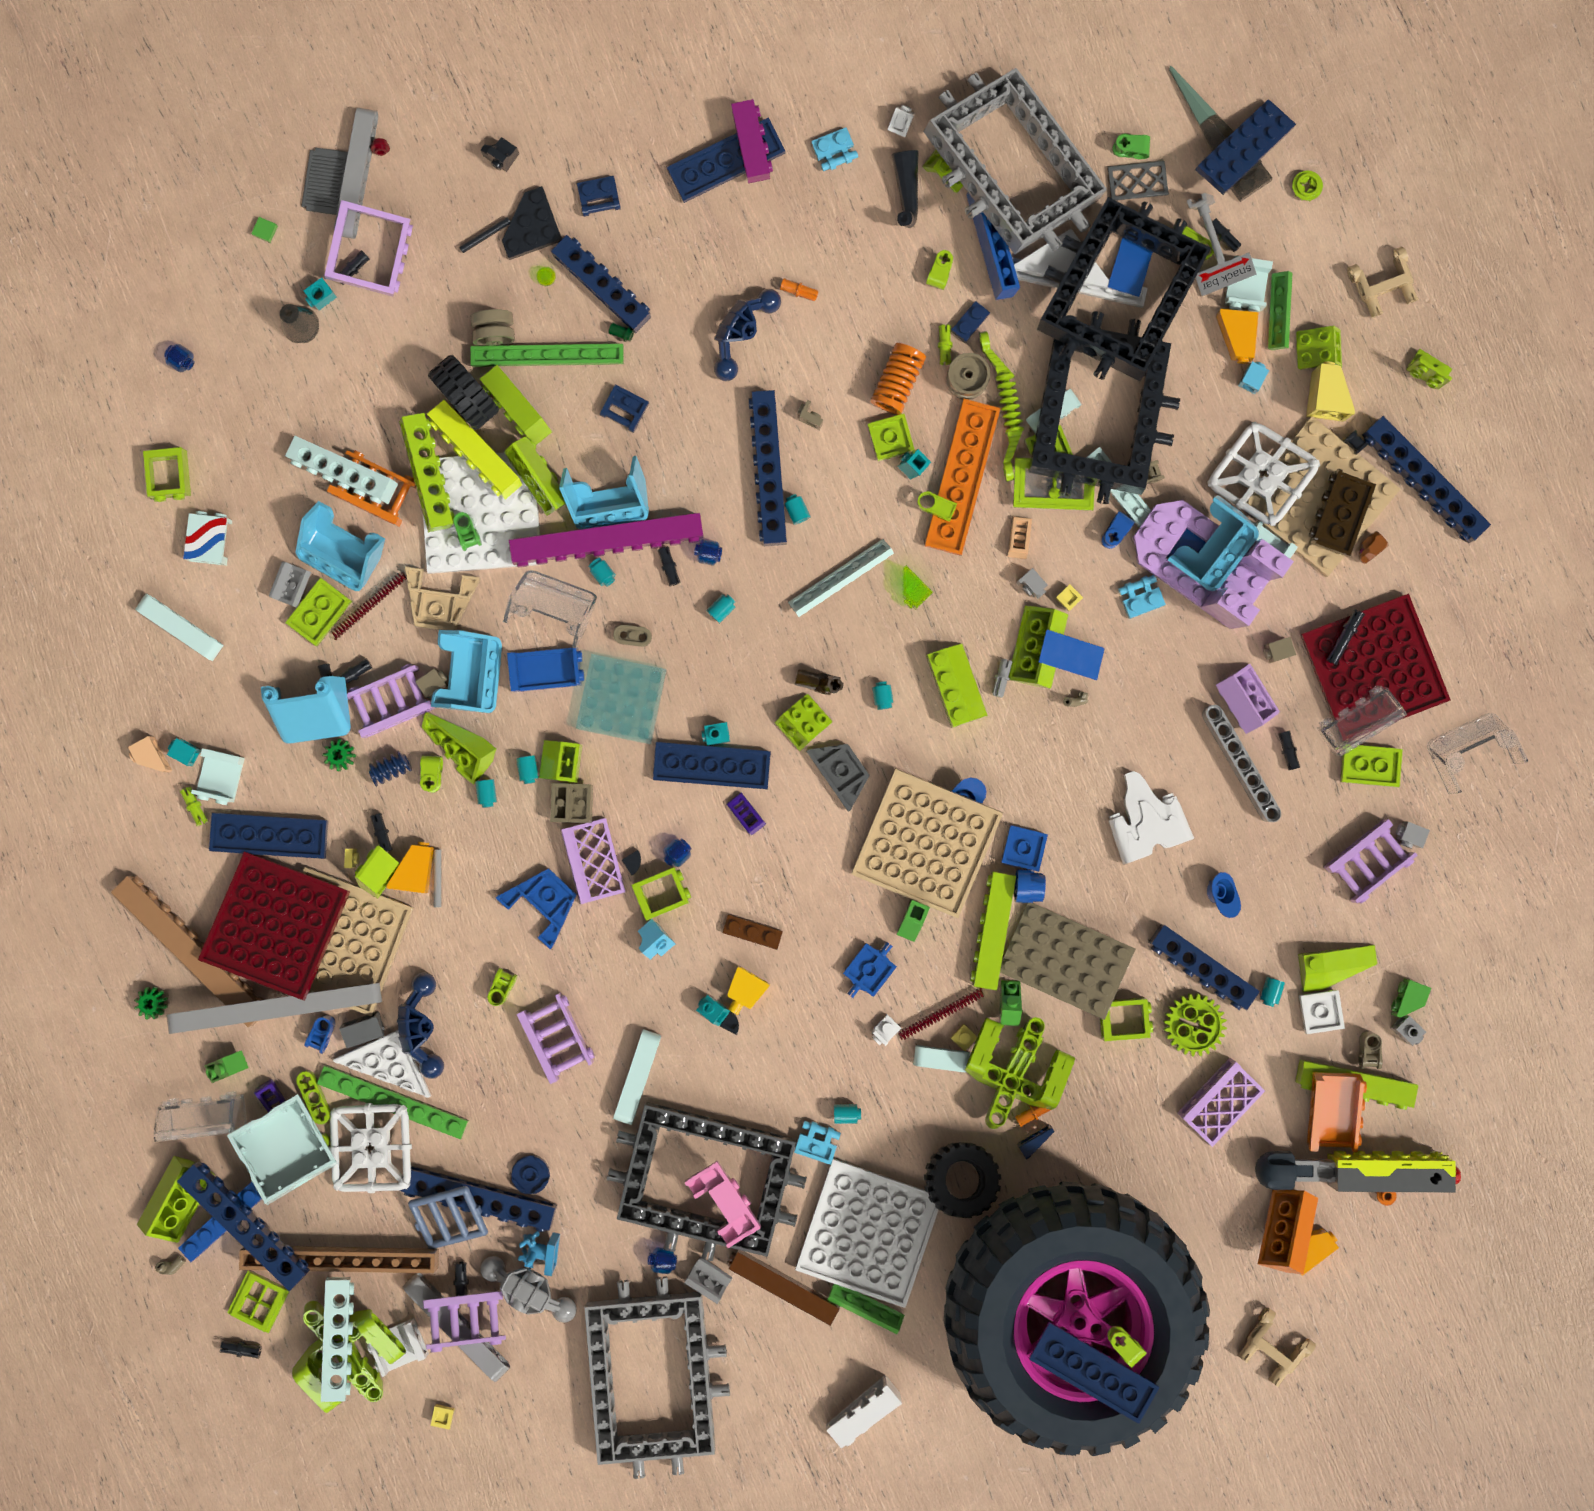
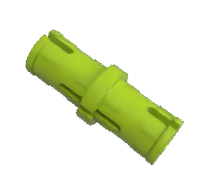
M945 325L938 326L940 365H944V362L945 365H950L952 363L951 348L953 347L950 336L951 326L946 325L945 328Z
M192 787L185 788L189 795H187L184 789L181 790L180 794L187 805L186 809L191 813L196 826L202 825L201 821L204 824L208 822L201 809V802L197 801L195 795L191 793Z

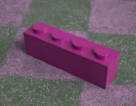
M754 99L732 103V114L747 182L750 184L769 180L770 172H773L771 160L767 161L766 154H769L767 142H763L762 139L765 132L763 123L759 124L758 117H761L759 105H755Z

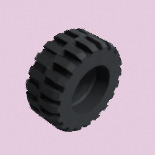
M448 355L429 372L428 377L474 430L482 427L498 413L499 408L454 355Z
M950 1143L938 1149V1152L930 1157L931 1161L927 1163L925 1168L927 1173L924 1174V1180H926V1186L924 1187L925 1191L929 1193V1200L935 1204L939 1211H943L944 1214L953 1217L972 1218V1216L981 1215L984 1210L988 1211L991 1208L990 1204L996 1202L998 1198L996 1196L997 1191L1001 1189L999 1185L1001 1174H998L997 1169H999V1166L993 1161L994 1157L987 1153L986 1149L973 1143ZM959 1161L972 1164L977 1170L979 1177L975 1193L965 1199L954 1197L946 1186L948 1169L952 1164Z

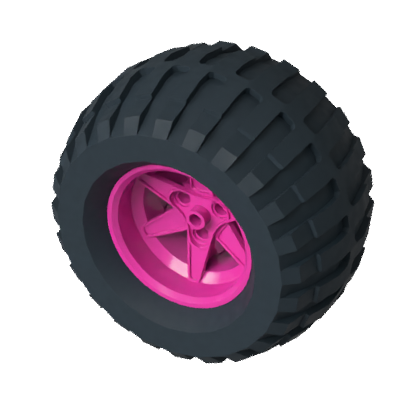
M1061 1181L1058 1186L1046 1187L1043 1185L1029 1188L1027 1194L1016 1199L1013 1196L1000 1203L997 1211L990 1217L986 1215L974 1226V1233L969 1240L964 1241L955 1255L956 1263L954 1269L949 1274L945 1287L944 1326L954 1368L961 1382L965 1385L971 1400L981 1411L986 1412L990 1416L993 1424L1011 1435L1016 1434L1021 1438L1022 1443L1043 1450L1044 1448L1049 1449L1051 1447L1059 1455L1076 1456V1454L1080 1455L1081 1450H1087L1091 1456H1098L1111 1452L1110 1446L1122 1444L1127 1449L1139 1443L1140 1439L1138 1436L1150 1429L1156 1434L1168 1423L1165 1416L1172 1410L1179 1412L1189 1398L1187 1388L1190 1384L1195 1386L1196 1382L1198 1383L1204 1363L1201 1355H1204L1205 1350L1208 1351L1210 1328L1207 1325L1206 1317L1210 1315V1307L1207 1294L1202 1287L1203 1276L1189 1254L1187 1245L1157 1212H1153L1128 1193L1121 1194L1113 1191L1112 1188L1097 1183L1089 1186L1080 1185L1079 1182ZM1082 1270L1103 1275L1112 1281L1115 1286L1111 1290L1088 1298ZM1068 1271L1064 1300L1035 1294L1050 1278ZM1079 1295L1080 1299L1078 1302L1072 1303L1070 1302L1071 1297ZM1124 1301L1126 1309L1121 1327L1147 1353L1132 1368L1111 1345L1107 1334L1112 1326L1102 1319ZM1029 1307L1051 1320L1056 1326L1065 1327V1331L1091 1345L1092 1342L1106 1346L1101 1352L1159 1385L1160 1388L1140 1424L1029 1360V1356L1037 1343L1036 1341L1031 1344L1027 1333V1313ZM1093 1324H1099L1100 1328L1097 1331L1093 1332L1090 1330Z

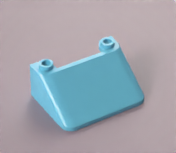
M322 677L315 685L317 694L281 699L279 687H261L263 702L283 742L291 744L345 736L349 733L351 724L345 677Z

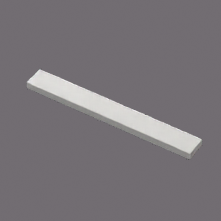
M1012 257L1014 265L1022 260ZM1022 271L1016 272L1018 280L1056 289L1059 286V283L1044 276L1030 275ZM1083 285L1079 294L1143 308L1148 288L1142 287L1140 297L1115 289L1106 290L1105 288Z

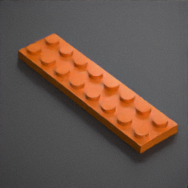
M963 399L938 496L957 503L950 522L937 516H932L925 547L962 556L1001 408Z

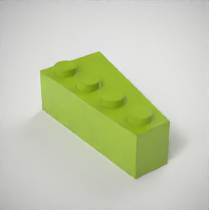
M498 365L480 378L484 384L482 388L489 396L491 394L494 396L493 401L499 409L503 407L506 411L503 414L510 423L514 421L517 424L515 429L521 436L525 434L536 446L552 433L542 417Z

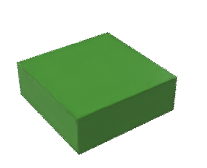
M259 217L251 234L271 243L278 226Z

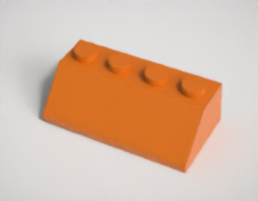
M1305 1190L1272 1191L1258 1259L1259 1265L1286 1273L1304 1274L1318 1203L1317 1197Z

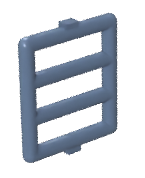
M467 1186L413 1199L408 1202V1206L416 1221L414 1225L417 1231H421L429 1249L463 1242L488 1234V1229L481 1216V1207L476 1205ZM464 1196L478 1227L477 1230L468 1231L453 1197ZM446 1200L461 1234L450 1235L437 1207V1201ZM428 1204L443 1239L433 1240L418 1206Z

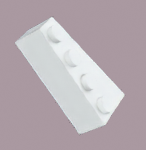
M884 1375L826 1424V1431L840 1448L851 1445L856 1437L865 1433L871 1426L902 1404L900 1392L888 1377Z

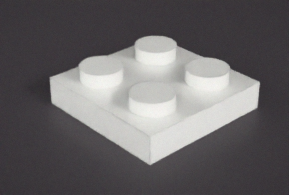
M1339 990L1299 995L1305 1034L1345 1029Z

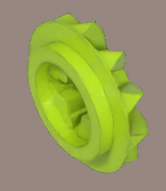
M1302 171L1292 181V190L1295 193V197H1299L1301 201L1306 200L1310 202L1317 198L1323 189L1321 177L1313 171ZM1310 180L1309 186L1311 188H1309L1308 191L1305 192V187L1302 186V184L1305 185L1306 182Z

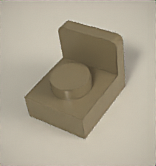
M807 400L806 404L802 403L797 414L800 415L799 421L820 431L823 419L816 412H808L811 401Z

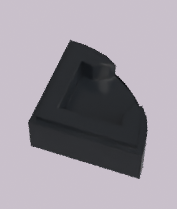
M639 850L622 859L631 876L638 871L641 865Z
M730 1011L720 1027L737 1035L739 1030L737 1016Z

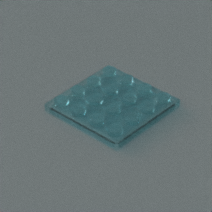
M591 654L576 729L651 745L667 669Z

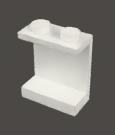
M415 1318L389 1328L406 1349V1354L393 1364H389L382 1356L379 1357L376 1349L370 1343L367 1344L369 1353L373 1354L375 1358V1368L377 1372L381 1373L382 1377L386 1376L393 1369L414 1360L419 1362L428 1356L429 1352L426 1349Z

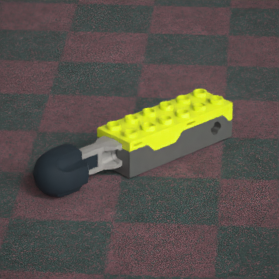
M1270 1151L1260 1156L1255 1166L1256 1178L1260 1184L1273 1190H1292L1295 1187L1296 1181L1328 1182V1185L1338 1192L1456 1193V1184H1459L1461 1181V1172L1456 1167V1161L1450 1159L1448 1155H1442V1152L1431 1151L1430 1154H1423L1420 1151H1411V1154H1404L1402 1151H1392V1154H1384L1383 1151H1372V1154H1365L1364 1151L1353 1152V1154H1346L1345 1151H1334V1154H1327V1159H1295L1291 1151Z

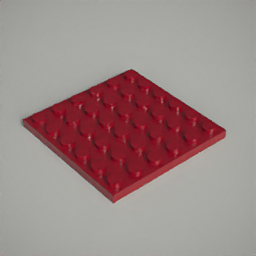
M1409 593L1361 611L1365 616L1357 628L1358 632L1351 638L1337 666L1326 661V658L1340 636L1343 624L1347 623L1350 616L1300 635L1342 742L1451 701Z
M244 852L198 960L305 1001L350 891Z

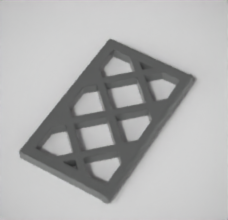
M1165 161L1108 167L1111 199L1115 201L1169 195ZM1161 166V173L1157 176L1149 169ZM1141 168L1144 170L1139 178L1130 173L1131 169ZM1113 171H1123L1124 175L1118 181L1113 177ZM1146 173L1155 179L1150 187L1141 181ZM1127 175L1135 181L1130 190L1121 183ZM1159 182L1163 185L1164 191L1154 192L1152 188ZM1137 184L1147 190L1141 194H1134L1132 192ZM1119 186L1127 193L1123 196H1115V189Z

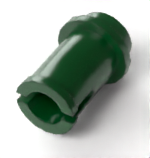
M612 322L608 331L610 335L619 337L624 342H631L634 331L630 327L627 329Z

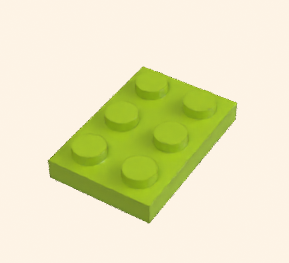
M320 577L285 623L313 645L318 646L352 601Z
M1343 744L1340 782L1400 787L1403 749Z

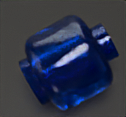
M181 344L170 345L164 353L166 364L180 373L186 370L189 371L194 366L193 352Z
M702 539L700 544L695 545L694 555L697 556L699 563L714 566L721 560L722 547H720L717 541Z
M682 838L680 840L673 839L663 849L665 855L663 859L669 866L680 867L691 857L690 851L692 848Z
M656 1247L653 1253H649L647 1264L651 1266V1270L654 1273L670 1274L676 1268L677 1255L670 1251V1249L667 1251Z

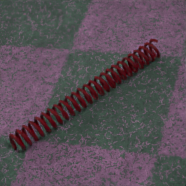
M397 573L400 579L394 575L396 580L392 578L393 582L389 580L391 586L386 583L387 587L383 585L386 591L380 588L382 593L377 590L379 595L374 593L377 599L371 595L373 600L368 598L371 604L366 600L368 606L363 603L365 608L360 605L362 611L357 608L358 612L354 610L357 617L353 613H351L353 618L348 615L351 620L349 621L345 618L348 624L342 620L344 625L339 624L343 630L337 626L339 631L334 628L337 634L331 631L335 637L334 640H337V637L340 638V635H343V633H346V630L352 628V625L358 623L357 620L363 618L366 612L369 613L372 607L375 608V605L381 603V600H384L387 597L386 595H389V592L392 593L395 587L398 588L401 582L404 583V580H407L404 573Z
M982 988L976 989V992L973 991V994H966V997H962L963 1000L959 998V1001L956 1000V1003H949V1006L946 1005V1009L942 1007V1010L939 1009V1012L936 1011V1014L932 1012V1016L929 1014V1018L925 1017L926 1020L922 1018V1021L919 1020V1024L915 1022L916 1026L912 1024V1027L909 1025V1029L905 1027V1030L902 1029V1033L901 1031L898 1032L900 1039L906 1040V1036L910 1038L909 1034L913 1036V1033L916 1034V1031L919 1033L920 1030L923 1031V1027L926 1029V1025L930 1027V1024L933 1025V1021L937 1023L936 1019L940 1022V1018L944 1019L943 1016L947 1018V1015L950 1016V1012L954 1014L953 1010L957 1013V1009L959 1011L960 1007L964 1009V1006L967 1007V1003L968 1005L971 1004L970 1001L974 1003V1000L977 1001V998H984Z

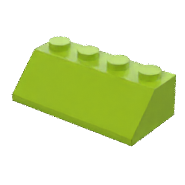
M525 436L512 443L504 453L546 516H548L566 503L559 489L556 475L549 471L546 466V460L543 456H539L535 450L534 442Z
M1025 606L1012 659L1013 663L1008 676L1011 681L1051 689L1056 668L1039 663L1046 630L1064 635L1068 614L1052 608Z
M955 645L928 654L926 658L951 728L988 716L963 645Z
M173 1156L137 1223V1226L145 1236L179 1243L199 1203L177 1181L195 1162ZM200 1179V1185L203 1188H206V1181Z

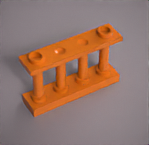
M347 450L345 454L352 458L351 461L357 464L361 462L369 466L368 469L375 472L378 470L386 474V477L402 482L403 485L391 509H388L387 512L381 509V503L363 501L365 497L356 493L351 495L347 493V489L336 485V487L329 485L327 492L400 527L403 520L398 517V511L410 487L416 489L414 478L408 475L402 477L365 459V455L356 450L353 453Z

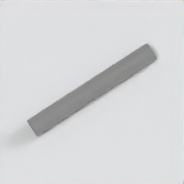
M434 850V907H442L441 850Z

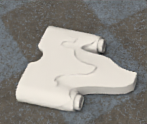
M1132 771L1123 775L1126 784L1124 807L1129 825L1124 817L1120 816V813L1109 816V824L1123 865L1151 855L1156 844H1160L1164 848H1170L1194 839L1182 807L1173 793L1163 796V801L1161 802L1139 773Z

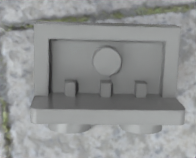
M283 561L269 597L297 608L311 572Z
M700 1257L691 1269L685 1284L718 1304L732 1277Z

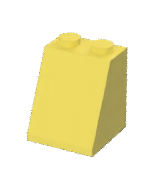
M1326 361L1321 363L1311 373L1306 417L1311 418L1313 416L1318 419L1344 422L1355 414V409L1341 366L1335 365L1334 362Z

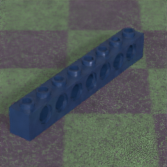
M775 390L752 392V398H749V409H753L754 414L753 417H750L751 428H755V435L752 436V447H756L757 454L753 455L754 466H758V473H754L755 485H759L760 492H756L757 504H761V511H757L758 523H762L763 530H759L760 542H764V547L787 545ZM761 408H766L768 410V414L766 416H760L758 414V410ZM762 427H767L770 432L767 435H762L759 430ZM763 446H769L771 448V452L768 454H763L761 452V448ZM764 465H771L773 470L770 473L763 472L762 468ZM768 483L774 485V490L771 492L764 490V486ZM773 502L776 508L773 511H768L765 505ZM774 521L778 526L774 530H769L767 523Z
M1384 416L1377 419L1362 434L1364 441L1368 442L1370 447L1373 446L1378 451V456L1383 460H1387L1391 464V469L1395 473L1401 474L1405 483L1409 487H1413L1418 492V496L1422 500L1427 501L1431 505V509L1436 514L1441 515L1445 519V523L1450 528H1454L1459 533L1460 539L1464 542L1471 543L1475 541L1491 526L1484 516ZM1381 436L1387 438V444L1382 443ZM1395 449L1401 452V458L1395 456ZM1408 463L1414 465V472L1409 470ZM1422 477L1427 478L1428 485L1422 483ZM1436 490L1441 493V499L1435 496ZM1449 504L1455 507L1454 513L1449 510ZM1463 517L1468 520V526L1462 523Z
M198 1161L193 1164L177 1181L288 1291L292 1290L310 1271L307 1262L302 1258L299 1259L289 1245H285L280 1241V1236L276 1232L270 1231L266 1227L265 1221L260 1217L257 1218L252 1213V1209L238 1199V1195L234 1191L228 1190L224 1186V1181L218 1176L215 1177L205 1163ZM200 1179L206 1181V1188H203L200 1185ZM214 1193H218L221 1196L220 1202L214 1199ZM228 1206L234 1208L235 1215L229 1214ZM242 1220L248 1222L249 1229H245L242 1226ZM256 1234H260L263 1237V1242L256 1240ZM270 1248L276 1249L277 1256L271 1255ZM284 1261L291 1264V1270L284 1267Z
M411 1166V1185L407 1189L399 1190L408 1197H425L438 1193L437 1186L439 1185L443 1186L445 1191L467 1186L473 1199L476 1195L481 1196L483 1199L482 1204L476 1203V1205L481 1207V1216L498 1217L497 1220L502 1222L514 1221L516 1225L521 1227L533 1226L535 1230L540 1232L550 1231L558 1205ZM418 1181H424L427 1188L421 1189L418 1186ZM453 1197L461 1211L471 1212L465 1198L458 1199ZM445 1199L438 1201L442 1202L441 1205L448 1207ZM494 1200L501 1203L502 1207L500 1209L493 1207L492 1202ZM511 1206H518L520 1208V1213H513L511 1211ZM530 1211H537L539 1218L533 1219L530 1216Z

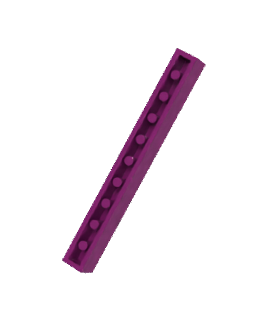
M700 513L511 539L509 540L513 565L521 568L529 566L528 563L536 562V565L547 564L548 560L563 562L567 561L569 557L584 559L586 555L593 554L594 557L604 556L605 552L611 551L613 554L624 553L625 549L640 551L646 546L654 549L660 548L662 544L667 543L670 546L680 545L681 541L696 543L700 542V539L703 538V529Z

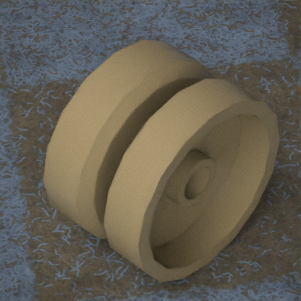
M490 309L471 314V326L476 329L472 332L474 345L504 346L515 341L514 330L510 328L514 324L512 312L502 309Z
M963 353L957 356L950 364L946 377L950 392L960 399L971 400L980 396L986 389L990 379V367L986 360L975 353Z

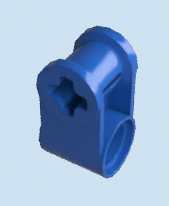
M1119 511L1102 536V545L1107 549L1115 548L1132 528L1135 521ZM1111 535L1114 536L1113 542L1109 541Z
M324 1015L314 1022L304 1046L307 1048L310 1046L323 1054L335 1028V1019L331 1015ZM322 1020L328 1023V1029H324L321 1026Z

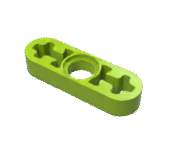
M312 1071L301 1072L297 1076L296 1082L311 1117L316 1124H325L330 1120L331 1110L320 1085L317 1084L318 1080ZM304 1075L306 1077H310L311 1079L310 1081H308L309 1086L311 1087L314 1085L315 1087L307 1092L305 1089L309 1088V1086L306 1082H302V1079H304ZM311 1092H316L319 1095L317 1103L309 1100ZM321 1103L323 1106L319 1107L320 1111L326 1113V1116H324V1120L323 1118H318L317 1116L320 1113L319 1109L316 1108L314 1110L313 1108Z

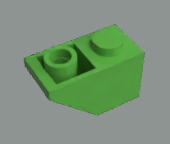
M911 899L896 935L915 942L930 907Z
M1404 978L1403 982L1401 981L1397 991L1399 994L1397 999L1391 1005V1015L1401 1018L1424 1007L1432 988Z
M1001 980L999 1013L1000 1023L1003 1025H1020L1022 1014L1020 981Z
M242 1050L204 1065L206 1075L211 1083L249 1068Z

